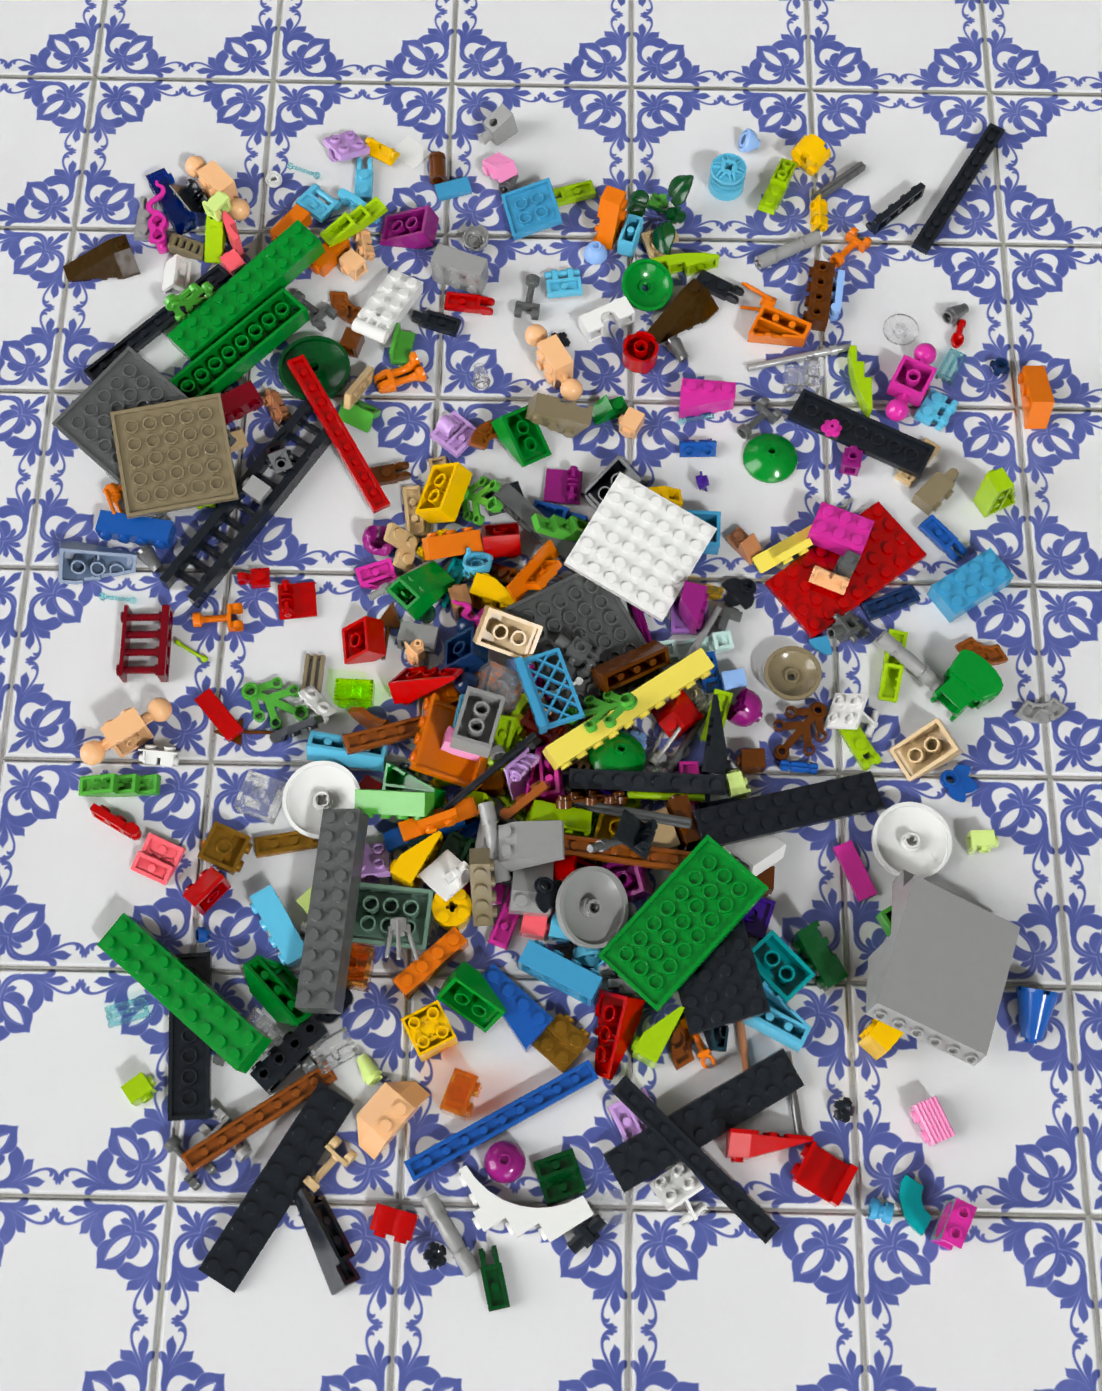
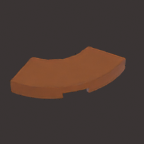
M330 291L331 305L337 310L336 314L343 321L352 325L362 308L356 307L350 302L347 292Z
M488 420L479 425L471 434L468 446L485 450L490 440L498 439L491 424L494 420Z
M970 637L955 645L959 653L965 649L973 651L984 658L991 666L1000 665L1008 661L999 644L992 646L983 645L973 637Z
M351 707L348 710L350 716L367 729L389 724L388 720L374 716L364 707Z
M681 1023L677 1025L673 1033L670 1046L671 1058L676 1071L694 1061L692 1054V1042L694 1039L687 1028L683 1029Z

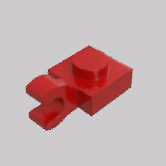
M270 568L251 569V574L245 572L237 573L239 585L251 584L252 589L270 588Z

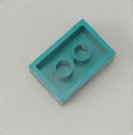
M773 930L752 948L762 983L765 981L769 985L768 987L783 999L782 1001L785 1004L816 975Z

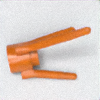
M742 282L743 286L762 297L759 305L762 306L764 303L774 307L777 298L765 294L748 283ZM740 306V309L760 311L761 309L760 307Z
M116 483L106 485L103 492L106 495L112 514H116L114 505L119 513H124L118 503L122 499V486L120 484L117 486Z

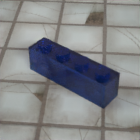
M165 168L146 175L149 187L155 196L161 192V189L155 186V180H158L159 184L165 187L166 194L158 202L176 234L183 235L196 229L195 221L197 218L194 212H189L183 207L182 201L173 194V190L169 186L175 183L172 174H168Z

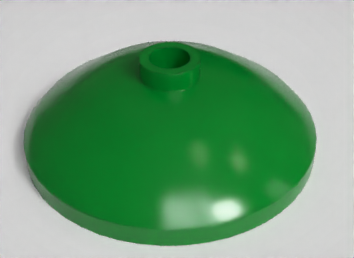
M640 259L630 264L625 270L621 287L623 295L628 299L631 306L641 311L651 312L662 308L670 300L673 292V280L668 269L660 262L653 259ZM642 286H645L647 291L642 290Z
M765 433L751 439L744 449L743 463L745 469L753 478L761 482H781L792 475L797 465L798 457L795 447L788 439L778 434Z
M619 730V734L613 739L606 738L603 740L604 744L596 750L593 748L588 750L589 762L593 769L643 771L646 762V754L642 744L632 734L623 730Z

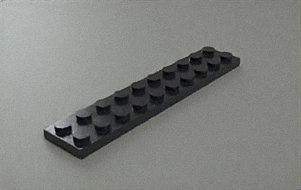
M869 771L693 810L691 815L700 842L708 834L720 846H725L882 810L884 804L872 772Z
M781 1048L669 1114L667 1117L700 1148L726 1133L730 1128L736 1127L805 1085L784 1048ZM648 1127L603 1153L624 1193L680 1160Z
M319 1081L198 1270L235 1293L294 1200L293 1195L304 1185L303 1180L315 1168L326 1150L325 1146L336 1135L355 1105L354 1103Z

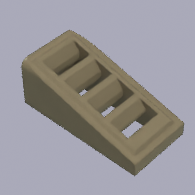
M172 233L167 245L170 254H178L182 257L203 261L205 244L180 234Z

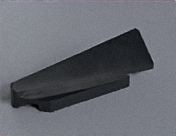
M303 1187L293 1195L294 1201L332 1295H335L361 1279L349 1261L355 1254L326 1198L321 1195L315 1197L307 1193L306 1188Z

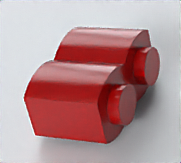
M377 1203L369 1229L374 1231L373 1235L386 1238V1235L394 1236L395 1242L406 1244L407 1240L411 1242L413 1240L419 1215Z

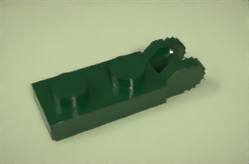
M496 1245L491 1246L495 1264L486 1265V1255L483 1248L478 1249L482 1266L480 1270L489 1312L510 1307L502 1263L499 1261Z

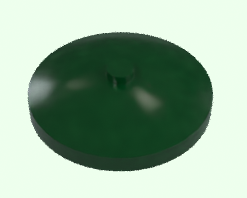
M307 336L298 339L290 344L280 357L278 372L283 387L292 396L303 401L308 400L287 365L288 360L304 354L329 398L337 395L346 386L350 377L351 366L347 352L338 342L328 337Z

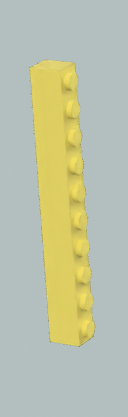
M702 648L696 650L632 691L631 693L637 697L638 703L632 710H625L616 719L617 724L614 727L607 728L602 719L597 723L598 729L593 733H588L584 726L587 722L585 721L546 746L542 753L555 771L560 768L562 771L572 765L571 761L575 758L578 760L582 759L588 754L587 751L593 748L596 750L604 744L603 740L606 738L613 739L623 727L625 730L635 724L634 720L639 717L641 720L644 719L654 707L656 710L666 704L665 700L668 698L675 699L681 694L680 691L686 688L689 690L697 684L695 681L699 678L704 680L712 674L710 671L714 668V664Z

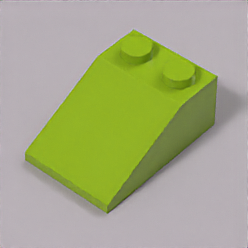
M678 1007L643 1032L641 1038L637 1036L631 1048V1051H633L632 1058L654 1069L683 1013L684 1007Z

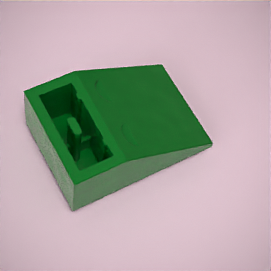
M432 561L398 577L386 591L417 621L457 581L435 561Z

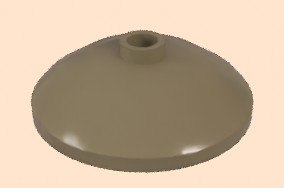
M785 646L774 651L767 659L764 667V678L769 689L778 697L790 701H799L808 698L817 690L821 682L822 670L819 661L810 651L798 646ZM788 676H793L794 680H789Z

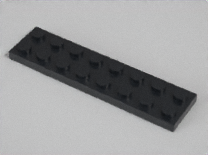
M803 389L787 418L791 422L847 447L857 446L859 450L863 451V454L920 479L936 448L806 389ZM837 419L842 430L838 437H827L821 431V426L826 420Z
M211 952L176 954L212 986ZM170 1010L168 1121L211 1119L212 1048Z

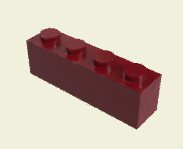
M251 380L221 395L226 425L236 419H241L244 415L256 411L263 406L261 396Z

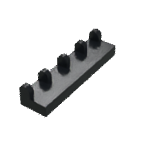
M920 182L916 186L911 187L909 192L901 195L900 199L894 204L891 203L884 212L877 214L872 223L867 222L865 224L866 228L874 235L917 202L923 196L926 186Z

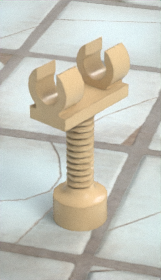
M337 1135L325 1146L332 1154L330 1159L325 1162L324 1166L315 1175H308L303 1180L314 1193L321 1187L319 1185L321 1178L329 1172L336 1162L339 1161L347 1168L358 1156L351 1149L342 1159L334 1151L342 1143V1140Z

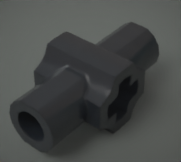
M599 1214L589 1222L585 1220L573 1231L575 1236L566 1243L574 1254H577L584 1246L588 1249L601 1236L599 1232L607 1223Z

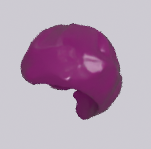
M373 525L368 526L364 530L362 541L365 549L370 554L385 557L394 549V546L383 540L386 526Z

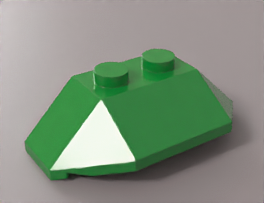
M257 955L243 965L250 993L276 1022L297 1026L312 1015V1013H303L295 1008L298 979L285 965L283 966L282 963L264 958L261 955Z

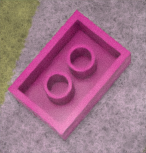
M821 502L807 539L810 538L813 545L844 556L846 551L850 550L861 556L875 521Z

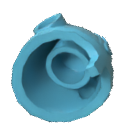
M470 547L466 548V554L462 561L465 568L463 569L464 576L466 578H475L476 572L488 574L492 566L493 556L484 552L471 551Z
M577 946V948L573 949V959L579 961L584 966L593 967L594 970L599 972V967L604 961L598 954L604 947L589 949Z

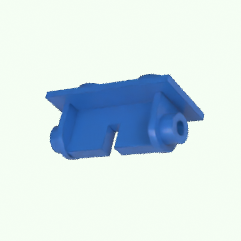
M712 438L699 440V442L683 439V441H679V457H716L717 441L712 440Z

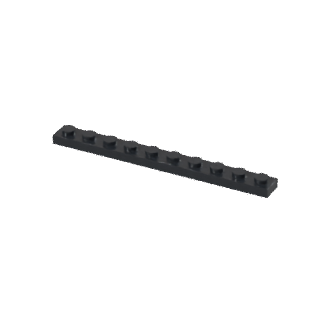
M992 123L988 125L912 243V248L927 255L1004 135L1005 129Z
M217 264L195 281V283L201 287L203 283L208 281L213 286L212 291H215L228 281L231 276L220 264ZM164 306L83 370L84 373L94 381L124 351L125 347L130 346L138 353L177 321L175 313L168 311ZM180 306L181 311L185 314L188 313L185 306Z
M626 1075L615 1085L611 1092L766 1244L780 1227Z

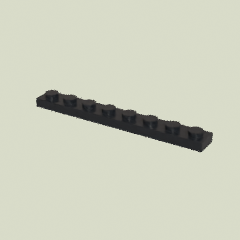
M569 768L568 788L725 795L726 775Z

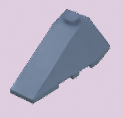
M61 540L58 583L78 585L86 581H97L109 576L116 577L136 572L137 553L84 542Z

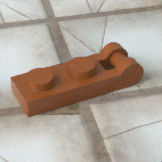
M540 780L536 781L530 786L532 789L527 794L523 792L515 798L516 803L514 805L501 809L500 817L505 820L513 818L532 803L534 799H537L548 790L551 785L547 780L542 782Z

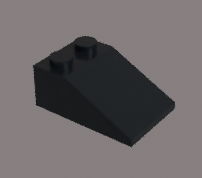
M618 455L581 493L595 510L598 509L620 472L645 487L649 485L644 477L624 457Z

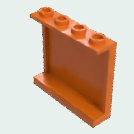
M433 693L429 699H425L422 709L425 712L424 716L420 717L418 723L420 731L416 733L413 743L416 746L409 757L411 762L410 769L465 788L486 771L488 758L480 756L477 761H473L440 749L444 733L449 726L452 728L457 707L436 700V694Z

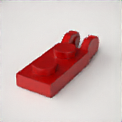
M447 291L444 310L480 313L490 316L493 315V309L486 306H493L495 299L476 294Z
M93 803L90 807V811L96 819L128 838H132L134 841L141 838V830L135 823H126L127 820L119 814L113 815L110 813L111 810L104 805L98 806Z

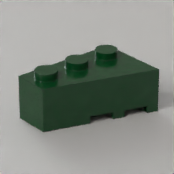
M816 920L796 932L791 940V946L797 955L800 954L804 960L803 962L816 974L814 981L818 988L826 992L844 981L848 974L836 953L833 954L827 943H829L827 937L822 938L817 927L820 924Z

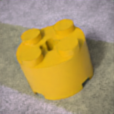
M805 134L791 151L792 161L798 163L796 168L802 167L809 176L816 174L831 157L830 149L826 150L824 147L825 142L820 137L814 134H809L808 136Z
M461 888L447 902L437 893L435 894L432 901V913L436 923L447 931L451 930L454 926L459 931L469 923L473 916L472 902L464 889ZM450 906L455 907V912L450 911Z

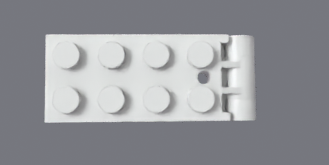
M392 269L359 311L358 317L352 323L351 330L385 344L395 330L396 323L402 321L423 293V281Z

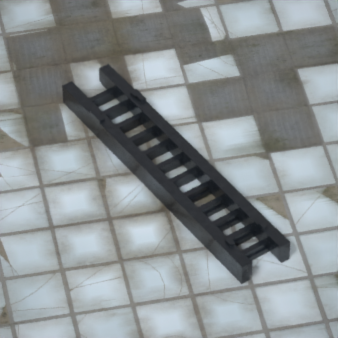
M303 401L266 447L268 448L280 442H283L286 446L289 441H292L304 448V453L300 457L293 454L294 460L292 462L295 464L288 472L279 473L284 477L279 484H276L263 476V473L269 467L266 461L268 455L265 448L237 482L239 499L221 502L159 579L165 588L170 589L176 580L180 579L194 588L187 597L192 605L199 609L329 447L332 441L325 429L320 430L313 424L306 422L314 411L308 401ZM301 427L316 436L311 444L295 435ZM252 475L259 478L273 490L256 512L240 503L245 497L242 491V484ZM235 508L251 517L245 526L229 517ZM223 523L239 532L234 539L218 530ZM211 537L228 546L223 553L207 545ZM200 551L216 560L211 568L195 558ZM189 564L204 573L199 582L184 573Z

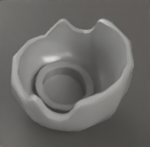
M481 224L469 226L463 234L464 246L472 252L482 251L487 247L489 241L487 228Z

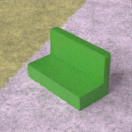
M396 323L389 355L391 364L403 366L409 362V354L413 350L416 335L413 332L401 331L400 323Z
M342 399L338 414L343 422L368 433L370 432L373 420L380 417L381 410L361 400H357L353 407L347 410L343 408L344 399Z

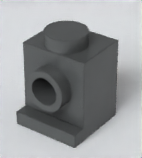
M847 550L844 556L840 555L833 572L850 579L861 556Z

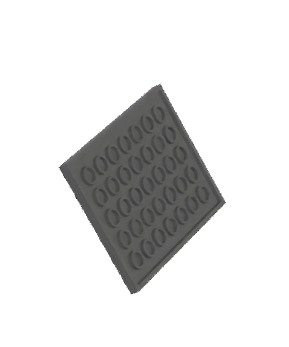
M128 346L52 424L122 486L110 412L188 399V397ZM228 432L231 447L236 442V438ZM166 513L155 514V516L162 519Z
M578 573L503 608L506 612L544 626L533 655L558 648L559 646L554 642L560 633L572 641L576 636L580 638L587 636L589 638L588 643L593 646L591 648L592 652L595 650V646L603 648L604 652L599 656L600 661L596 663V666L647 644L620 598ZM559 647L563 656L566 650ZM557 654L549 656L546 662L556 666L559 660ZM536 661L532 662L536 670L538 671L541 663H538ZM581 664L579 667L575 665L569 667L566 665L572 682L577 677L583 679L581 685H574L582 710L591 709L587 708L584 703V698L589 695L604 701L602 696L604 691L594 686L591 671L589 676H585L580 672L585 665ZM544 665L540 673L550 677L554 669ZM663 668L655 670L612 691L618 695L631 693L664 672ZM556 671L553 679L563 682L565 675ZM550 682L548 690L554 691L560 686ZM565 689L560 692L559 696L569 700L572 693L570 690ZM557 699L556 703L560 710L563 711L566 703ZM595 715L579 719L576 724L570 726L574 729Z

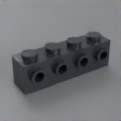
M311 1015L300 1023L293 1032L289 1031L282 1038L283 1042L278 1047L276 1045L272 1047L267 1053L268 1056L263 1061H258L252 1067L253 1071L250 1075L270 1094L300 1065L302 1059L314 1052L330 1034Z

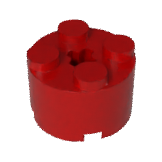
M636 331L635 334H629L625 338L622 351V361L625 368L642 374H647L654 368L657 363L659 345L651 333Z

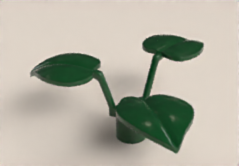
M678 175L671 180L668 187V195L672 198L671 203L674 207L668 208L667 211L648 205L649 195L644 190H636L628 198V214L642 217L645 214L646 208L665 213L667 219L670 220L662 222L661 226L656 227L652 234L654 247L663 254L670 255L676 233L673 224H681L686 219V212L679 205L685 202L690 192L694 178L693 175Z

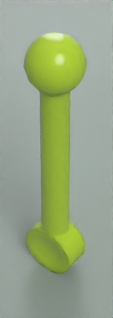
M177 639L174 641L175 645L197 656L202 662L208 661L206 655H200Z

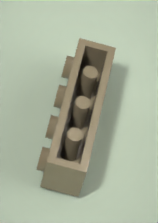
M490 848L469 849L473 927L494 926V917H497V905H493V902H496V890H492V887H496L495 874H491V871H495L494 858L490 859Z

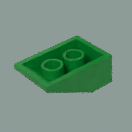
M528 405L491 422L498 439L522 468L552 455L539 425L526 419Z
M464 960L444 981L436 996L438 1000L485 1033L507 1010L483 975Z

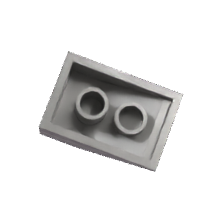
M562 820L516 821L498 826L499 863L509 871L565 859L564 822Z
M554 862L512 871L508 914L549 917L551 915V909L543 913L536 905L535 897L537 893L534 890V882L539 877H548L553 880Z

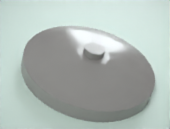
M585 866L574 870L564 879L556 897V916L562 932L572 943L589 949L605 947L624 927L628 918L627 894L624 886L615 874L603 867Z

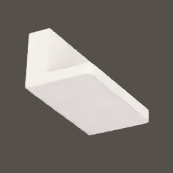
M178 254L166 261L162 284L163 292H167L171 288L183 292L189 287L192 261Z

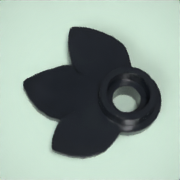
M730 578L721 584L728 591L725 598L726 606L735 607L741 604L747 610L753 605L755 600L753 594L756 592V584L753 580L748 578L743 580ZM747 586L750 590H745L744 587Z
M539 877L535 880L534 890L537 893L535 902L543 913L548 912L549 909L556 911V897L562 884L560 880H551L548 877Z

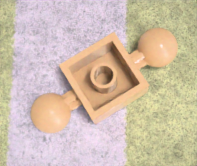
M196 155L187 159L185 163L187 174L193 178H199L198 182L202 187V192L208 198L217 191L225 192L230 197L232 206L228 212L229 215L237 221L245 220L249 216L250 206L246 200L239 198L235 181L214 160L207 164L202 157Z
M530 325L525 331V340L530 346L537 347L536 365L540 371L543 370L547 383L552 384L554 389L560 387L561 396L565 400H578L583 393V386L579 380L573 378V359L556 334L547 338V331L542 325Z
M154 698L149 702L147 711L142 715H139L136 709L132 707L122 711L120 716L115 719L108 720L100 728L106 738L100 742L92 740L82 745L80 749L82 761L88 765H97L104 760L106 751L112 747L120 758H123L154 738L147 725L152 721L164 722L168 720L172 714L171 703L165 698Z

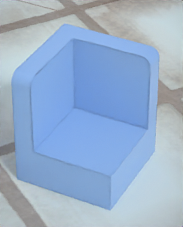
M744 668L721 672L720 679L723 691L731 693L733 689L747 687Z

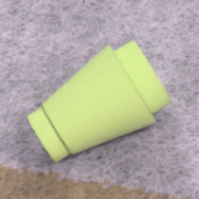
M362 1054L356 1059L364 1083H367L368 1086H373L382 1080V1071L367 1054Z

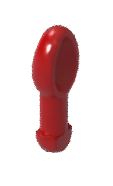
M964 319L957 321L956 332L951 336L950 342L953 348H959L964 342V335L962 334L966 326Z

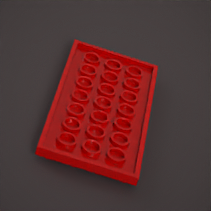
M879 501L860 514V516L875 522L844 596L808 582L815 565L833 572L840 557L839 554L817 546L771 577L764 584L811 639L816 638L836 622L833 619L835 614L839 613L841 616H844L849 610L853 611L923 560L927 555Z

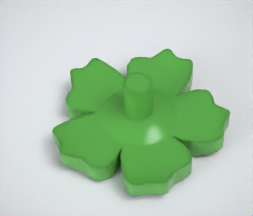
M652 193L650 200H648V205L660 209L667 208L669 203L666 200L667 196L665 193L659 194V196L657 193Z

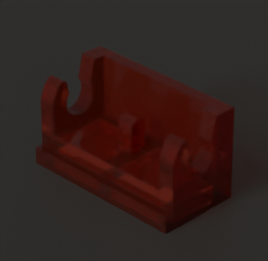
M530 708L520 720L521 729L529 733L533 731L538 738L549 744L559 739L566 730L561 725L548 729L547 733L540 735Z

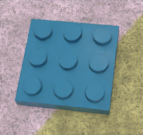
M550 178L501 194L514 241L563 224Z

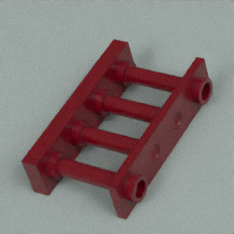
M124 605V612H121V623L123 625L119 665L116 666V674L122 682H127V674H155L160 682H169L174 614L170 605H162V611H159V613L132 614L130 607ZM132 621H159L161 623L160 629L157 631H131ZM157 638L159 640V646L156 648L129 649L130 639ZM129 656H156L158 664H155V666H128Z

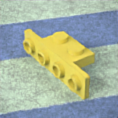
M812 525L754 556L752 561L759 573L762 574L782 562L784 565L794 560L792 556L796 554L801 556L809 551L808 547L813 545L810 538L807 539Z

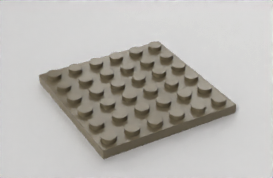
M220 393L110 412L128 519L239 499Z

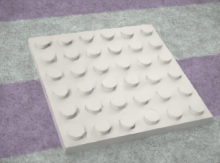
M620 472L570 552L564 565L662 622L717 528Z

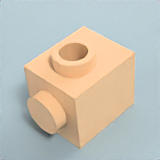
M352 248L343 253L339 258L341 272L346 276H350L354 281L368 271L366 260Z
M629 406L625 414H621L618 419V432L626 438L635 439L644 424L645 414Z

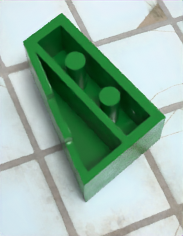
M386 762L382 790L435 792L434 810L444 805L445 790L398 765Z

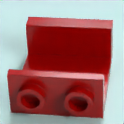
M812 1141L810 1145L806 1143L800 1153L803 1158L800 1163L796 1162L790 1172L793 1174L791 1180L834 1207L839 1206L858 1167L853 1164L848 1165L818 1147L815 1141Z

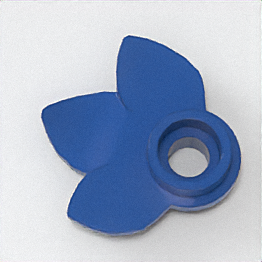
M956 765L953 770H945L940 775L941 785L948 790L949 796L955 801L965 802L966 794L978 789L977 783L968 776L971 770L970 766ZM946 778H951L952 783L947 782Z

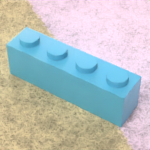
M312 730L306 745L307 760L331 761L342 766L384 772L388 756V745L347 755L342 735Z
M270 884L249 896L252 900V903L249 905L254 914L259 913L262 918L259 920V923L264 932L266 930L269 931L271 937L268 939L273 948L278 947L280 951L278 957L283 966L287 964L291 969L301 963L304 942Z

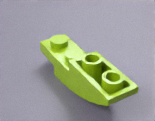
M781 158L757 210L774 215L784 198L798 163Z

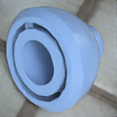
M747 128L742 132L738 142L740 152H750L759 148L761 141L752 129Z
M599 241L589 243L583 253L584 259L593 265L603 263L608 255L606 247Z

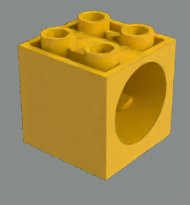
M438 1000L401 1018L421 1062L458 1044L457 1037Z

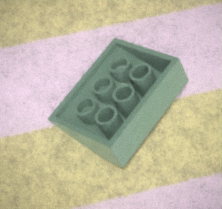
M360 882L352 943L386 946L390 919L404 917L407 920V924H410L416 949L426 950L433 915L432 901L435 896L434 890ZM405 932V936L401 937V948L411 949L407 933ZM392 935L391 947H396V937Z

